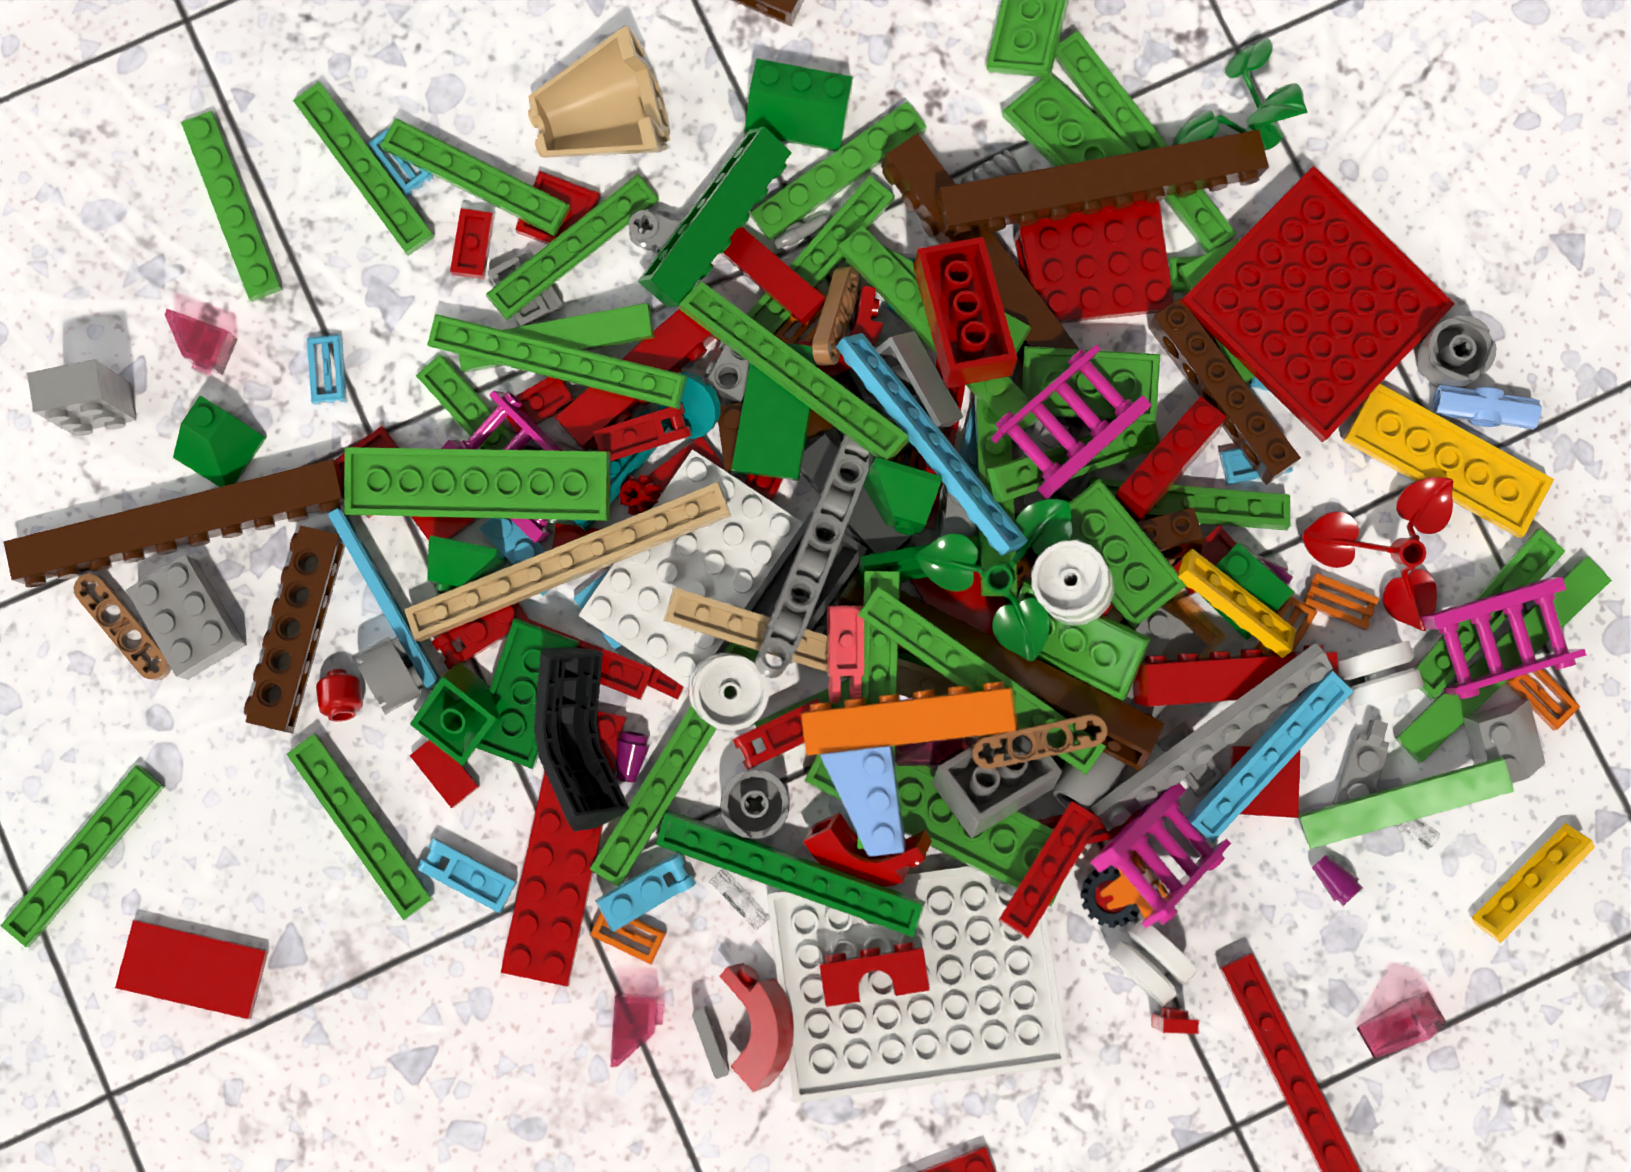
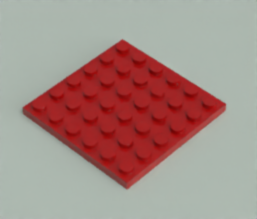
M1315 166L1311 167L1180 301L1321 442L1327 440L1455 305Z

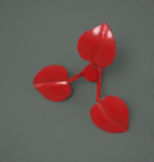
M1429 477L1411 483L1401 492L1397 500L1396 511L1401 518L1409 521L1406 529L1410 538H1399L1391 546L1356 541L1359 535L1358 525L1350 515L1342 512L1326 513L1314 521L1303 531V544L1307 552L1316 561L1333 568L1350 565L1355 558V547L1390 553L1394 562L1405 565V567L1401 570L1402 578H1393L1386 584L1382 595L1384 608L1395 620L1418 630L1426 631L1422 616L1435 613L1437 588L1433 577L1427 571L1415 569L1416 566L1424 562L1427 552L1424 544L1419 541L1420 537L1416 535L1413 527L1423 534H1434L1446 527L1453 510L1452 490L1454 482L1450 478Z

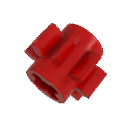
M641 474L638 478L630 475L628 476L629 481L620 487V505L629 507L628 514H640L652 509L654 504L659 502V490L661 487L652 484L653 477Z

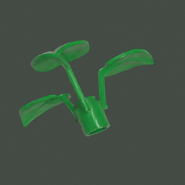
M1268 37L1240 50L1228 61L1225 67V74L1230 79L1237 78L1243 74L1244 81L1257 107V110L1246 121L1247 129L1222 115L1215 117L1213 111L1210 110L1200 113L1187 121L1176 134L1172 145L1213 138L1219 130L1220 123H1223L1238 133L1260 130L1264 149L1269 150L1275 147L1284 136L1276 124L1277 121L1307 113L1303 90L1297 83L1288 84L1275 90L1266 98L1265 103L1262 104L1250 78V71L1262 67L1271 56L1273 44Z
M1060 499L1038 501L1020 512L1016 518L1015 525L1028 541L1008 564L999 562L991 566L989 570L975 565L979 556L976 545L967 536L957 533L941 536L916 553V559L923 572L943 589L954 592L968 589L973 584L975 571L982 577H985V583L989 590L994 593H1003L1012 602V605H1004L996 612L992 622L994 635L1006 649L1030 662L1038 657L1046 644L1050 629V618L1048 612L1036 598L1029 597L1019 603L1015 595L1010 591L1016 577L1013 567L1030 547L1040 556L1048 547L1061 541L1071 540L1073 531L1071 505L1069 502Z

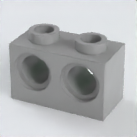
M721 341L719 350L722 351L717 362L711 361L705 371L704 379L707 380L706 385L710 384L715 389L717 396L733 404L742 403L744 401L750 362L736 355L733 349ZM732 373L738 377V380L732 386H724L719 382L720 378L724 374Z

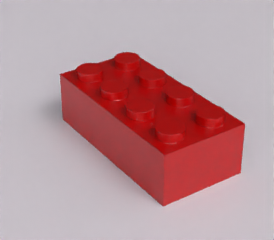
M984 237L918 248L914 272L945 388L1012 376L1018 358Z

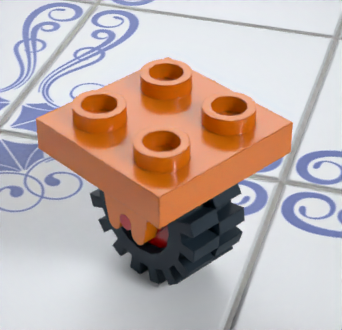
M1129 850L1128 852L1131 854L1129 859L1161 897L1164 898L1168 894L1166 886L1159 878L1156 879L1150 867L1136 850L1133 852ZM1112 865L1100 873L1095 868L1083 882L1082 887L1084 888L1081 892V899L1084 898L1083 909H1088L1090 919L1092 920L1095 917L1099 920L1097 924L1101 926L1109 924V928H1115L1117 925L1122 927L1127 925L1128 922H1132L1140 912L1145 919L1153 910L1119 868L1115 869Z

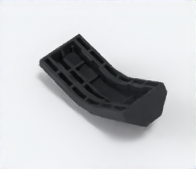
M571 647L544 648L540 653L534 722L539 759L568 824L573 831L595 829L622 816L629 809L601 748L597 726L603 652Z

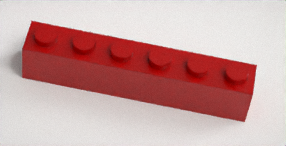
M679 308L654 330L655 338L643 340L621 360L679 374L683 372L681 369L688 362L695 363L701 359L707 352L706 347L713 340H720ZM589 387L555 418L583 451H588L591 448L596 450L598 447L592 431L630 420L633 417L632 412L638 406L642 405L644 407L651 402Z
M1313 644L1303 645V651L1293 652L1292 648V651L1283 658L1273 650L1272 653L1262 654V649L1256 648L1241 649V655L1230 656V651H1210L1208 658H1198V653H1178L1177 660H1166V655L1145 656V662H1141L1134 679L1135 704L1150 707L1238 700ZM1318 644L1325 652L1333 668L1331 670L1338 676L1337 652L1325 651L1324 645Z

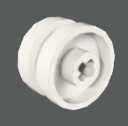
M1076 540L1061 541L1048 547L1037 558L1032 570V589L1038 602L1056 620L1069 625L1086 624L1099 618L1108 609L1114 595V578L1102 555L1091 545ZM1070 581L1076 583L1074 586H1068Z
M1409 640L1391 646L1383 644L1357 652L1355 657L1338 662L1341 679L1348 681L1364 676L1365 679L1364 683L1350 687L1354 691L1348 697L1351 708L1424 687L1418 669L1411 668L1397 673L1395 666L1410 662L1414 658Z
M721 652L709 655L697 664L690 676L688 694L691 706L700 718L717 729L736 731L749 727L761 717L767 707L769 688L766 677L759 673L755 663L739 654ZM727 686H731V691L733 692L730 698L724 695V689Z
M1140 918L1129 930V935L1141 951L1138 952L1130 944L1119 941L1110 950L1108 956L1141 989L1160 1005L1166 1007L1177 993L1174 985L1164 975L1168 974L1178 983L1187 984L1198 970L1173 941L1152 925L1145 928L1142 924L1143 919Z

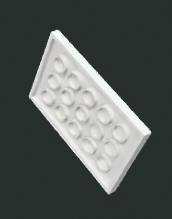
M693 449L659 497V502L655 503L652 508L718 482L732 516L614 563L578 615L686 689H688L690 676L697 664L709 655L717 654L726 640L663 621L673 587L744 609L803 524L802 521Z

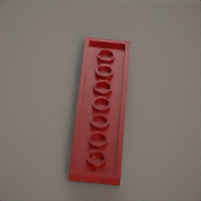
M598 711L597 726L601 748L615 775L617 766V738L620 739L621 732L625 729L627 717ZM545 771L500 973L568 987L594 873L590 868L597 858L604 825L595 829L574 832L568 824Z

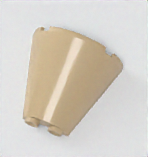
M628 26L619 29L528 96L531 108L528 110V117L532 126L539 128V135L535 139V147L541 158L659 153L668 149L667 143L664 144V142L670 140V127L662 92L653 68L649 69L648 64L641 58L645 55L643 47Z

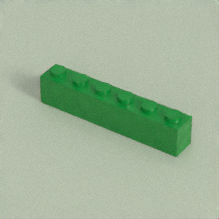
M765 126L750 129L638 282L666 307L679 306L681 301L693 290L698 280L704 279L713 268L712 261L717 254L723 253L732 242L731 235L750 218V213L748 212L754 204L762 201L769 191L767 186L772 179L779 177L787 167L785 162L792 152Z

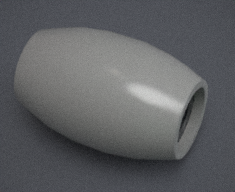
M1102 752L1087 775H1085L1065 761L1061 769L1062 774L1055 785L1054 797L1066 809L1071 801L1090 812L1092 805L1113 791L1120 781L1127 764Z

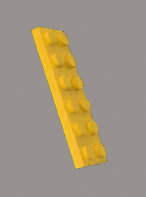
M1379 384L1365 399L1343 439V442L1414 481L1429 477L1452 479L1454 482L1452 490L1454 503L1519 539L1525 536L1554 481L1550 476L1382 384Z

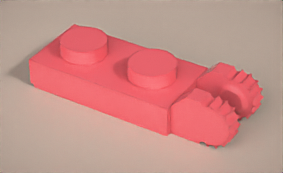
M827 606V675L830 676L828 693L831 703H839L841 676H851L849 681L850 699L862 697L864 620L857 614L863 606Z

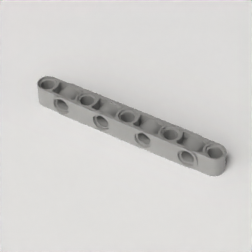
M871 397L863 401L883 417L888 418L884 407L877 398ZM844 435L765 630L764 640L755 663L759 673L766 678H777L783 674L801 642L874 456L847 435ZM840 471L851 473L854 481L844 480L840 475ZM823 530L827 532L831 541H821L816 536L815 531ZM797 590L802 592L806 596L807 601L805 603H797L791 597V591ZM773 652L779 655L782 665L772 666L766 660V653Z

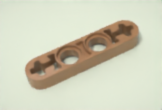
M853 266L836 268L812 344L813 357L818 366L835 365L839 361L841 353L835 346L843 337H846L860 288L859 275Z
M91 573L80 576L75 581L73 587L76 598L138 673L144 678L155 681L166 678L171 672V668L154 638L104 578ZM88 583L98 584L95 587V591L105 600L99 602L96 597L89 594L85 595L88 592L86 585ZM112 605H116L121 612L120 618L117 622L109 624L104 618L105 610ZM137 630L142 637L141 644L135 649H129L125 644L126 635L131 631ZM146 652L153 659H161L158 663L160 670L158 672L148 671L151 666L148 659L144 656H139L137 659L136 656Z
M1085 714L1020 728L1014 732L983 736L973 743L971 756L978 766L985 769H993L1090 748L1101 744L1105 740L1107 726L1100 717ZM1089 720L1092 725L1099 726V731L1094 733V739L1090 740L1087 735L1075 736L1078 743L1072 745L1073 734L1068 727L1069 724L1074 723L1073 730L1085 729L1087 726L1086 722ZM1053 728H1061L1066 736L1064 744L1058 748L1051 747L1046 741L1047 733ZM1019 735H1025L1031 741V749L1025 755H1018L1012 749V742ZM1006 738L1005 748L1010 756L1009 759H1004V753L1002 752L993 754L991 757L992 761L987 762L984 757H978V752L983 750V744L988 743L991 748L1002 747L999 740Z

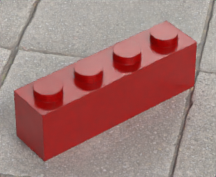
M1201 396L1118 489L1115 498L1135 522L1144 520L1218 435L1227 416Z

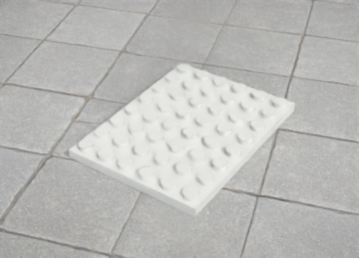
M970 866L907 874L902 883L886 888L926 901L914 937L786 891L766 894L777 979L789 1001L794 1023L793 1046L788 1059L794 1103L1069 1065L1046 911L1029 939L998 920L1016 892V889ZM914 942L915 948H923L930 991L895 996L891 978L882 971H871L865 974L859 983L861 1002L826 1007L819 963L826 962V955L846 952V958L860 956L859 950L880 947L881 953L895 951V944Z

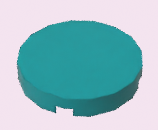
M682 372L679 374L688 377L681 401L685 413L682 415L686 426H690L692 436L686 438L694 439L706 435L714 428L721 415L720 401L715 389L710 384L706 385L701 380L703 379L702 377L694 373ZM658 404V410L668 408ZM670 418L664 419L665 424L673 431Z

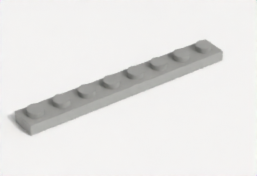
M1317 643L1313 644L1090 808L1097 817L1102 819L1101 822L1108 831L1124 824L1129 816L1143 806L1154 802L1158 795L1169 787L1180 783L1187 774L1198 766L1209 762L1213 755L1227 745L1235 743L1243 733L1254 725L1264 722L1272 712L1283 704L1293 701L1298 693L1309 685L1323 679L1326 673L1333 669L1325 652Z

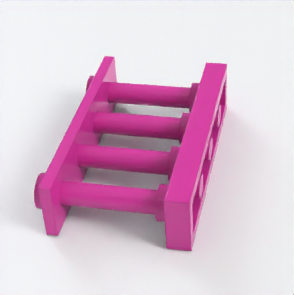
M1097 344L1088 352L1083 348L1079 350L1068 361L1071 367L1014 415L1009 411L995 424L998 431L991 438L995 444L1008 434L1044 473L1042 477L1046 481L1037 490L1046 500L1152 406L1143 395L1134 403L1130 399L1125 400L1090 362L1101 350ZM1081 371L1115 408L1113 413L1117 418L1109 424L1106 420L1102 422L1067 384V381L1077 372ZM1054 392H1057L1092 430L1090 434L1093 439L1087 445L1082 441L1078 443L1043 405V402ZM1031 412L1068 451L1066 456L1070 460L1062 467L1058 462L1054 464L1018 425Z
M494 390L489 396L499 406L467 441L462 440V442L460 440H448L441 448L478 449L509 415L522 429L503 450H522L533 438L545 451H563L520 408L522 402L509 391L504 393ZM510 518L534 543L545 542L553 533L546 526L549 523L547 519Z
M1563 577L1546 578L1422 616L1426 630L1438 629L1439 634H1443L1458 681L1457 684L1445 687V694L1458 695L1459 699L1473 697L1480 694L1478 688L1553 665L1556 670L1576 665V658L1586 656L1585 649L1567 648L1553 600L1556 599L1554 593L1566 590ZM1534 600L1535 604L1540 606L1554 654L1539 659L1535 658L1521 610L1524 609L1522 603ZM1501 609L1503 614L1508 616L1522 664L1506 669L1503 668L1489 620L1492 619L1490 613ZM1469 619L1471 624L1476 626L1490 674L1474 679L1471 678L1457 633V629H1459L1458 623Z
M1180 783L1169 787L1158 795L1154 802L1145 806L1091 861L1099 873L1111 865L1115 869L1119 868L1150 904L1153 910L1142 921L1145 928L1157 921L1163 925L1173 918L1178 912L1175 906L1207 870H1213L1225 860L1222 854L1231 845L1229 840L1225 839L1212 848L1178 808L1180 804L1177 800L1186 791ZM1161 816L1164 818L1168 816L1201 855V858L1196 863L1162 825L1164 820ZM1146 832L1148 835L1151 833L1186 873L1180 881L1146 842L1148 839L1145 835ZM1129 850L1132 852L1136 850L1170 892L1164 898L1161 897L1129 859L1131 857V854L1128 852Z

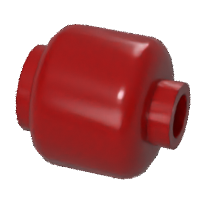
M345 669L330 670L327 672V676L321 678L316 684L319 712L327 716L330 721L342 722L351 720L363 707L360 680L355 675L347 673Z

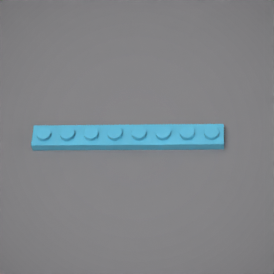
M864 334L843 337L835 347L842 354L845 363L854 369L863 381L865 388L884 407L885 413L896 422L903 432L909 435V443L914 445L925 459L926 465L937 475L942 476V482L945 484L948 493L955 497L965 509L968 518L984 533L990 546L998 551L1001 556L1020 549L1028 541L999 503L994 502V497Z

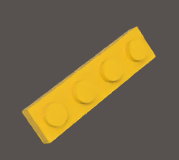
M1194 549L1183 556L1178 578L1187 587L1198 592L1214 608L1220 609L1234 620L1240 628L1247 630L1260 640L1266 648L1273 650L1280 657L1283 658L1292 651L1296 629Z
M1565 823L1471 918L1474 924L1501 944L1595 848L1593 841Z

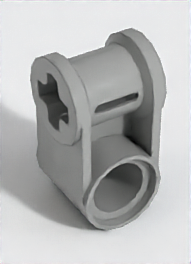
M645 210L637 211L629 220V237L634 245L659 253L682 221L669 219ZM643 224L648 225L649 230H646L644 234L638 233V229H641Z
M943 483L939 491V507L935 524L936 538L938 539L941 536L952 533L962 534L967 537L974 536L976 524L968 518L965 509L955 497L948 493Z

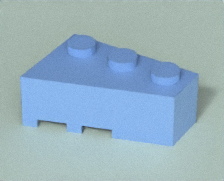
M893 745L820 754L868 856L904 852L906 842Z

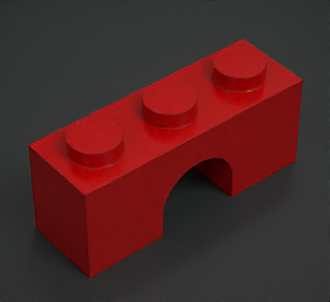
M914 942L895 944V951L881 953L880 947L859 950V957L846 958V952L826 955V962L819 963L826 1007L861 1002L859 983L862 977L871 971H882L891 978L895 996L930 991L923 948H915Z

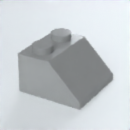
M1525 698L1463 717L1474 764L1503 757L1512 783L1528 779L1545 764L1530 699Z

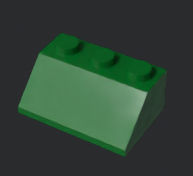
M756 58L749 91L744 134H747L750 129L765 126L779 141L836 152L841 148L852 95L853 77Z

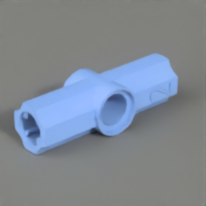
M1440 385L1437 387L1433 398L1432 409L1437 415L1466 419L1475 426L1497 427L1505 425L1533 430L1537 427L1538 421L1541 418L1542 406L1538 399L1505 395L1503 390L1497 388L1479 387L1471 390Z

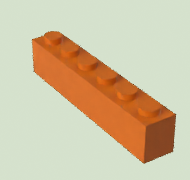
M1004 681L985 683L983 684L984 690L970 692L969 685L948 688L949 694L935 696L934 690L913 692L914 699L900 700L899 694L878 696L879 703L866 704L865 698L844 700L845 707L831 708V702L811 704V711L801 713L806 755L1014 732L1019 729L1014 688H1005Z

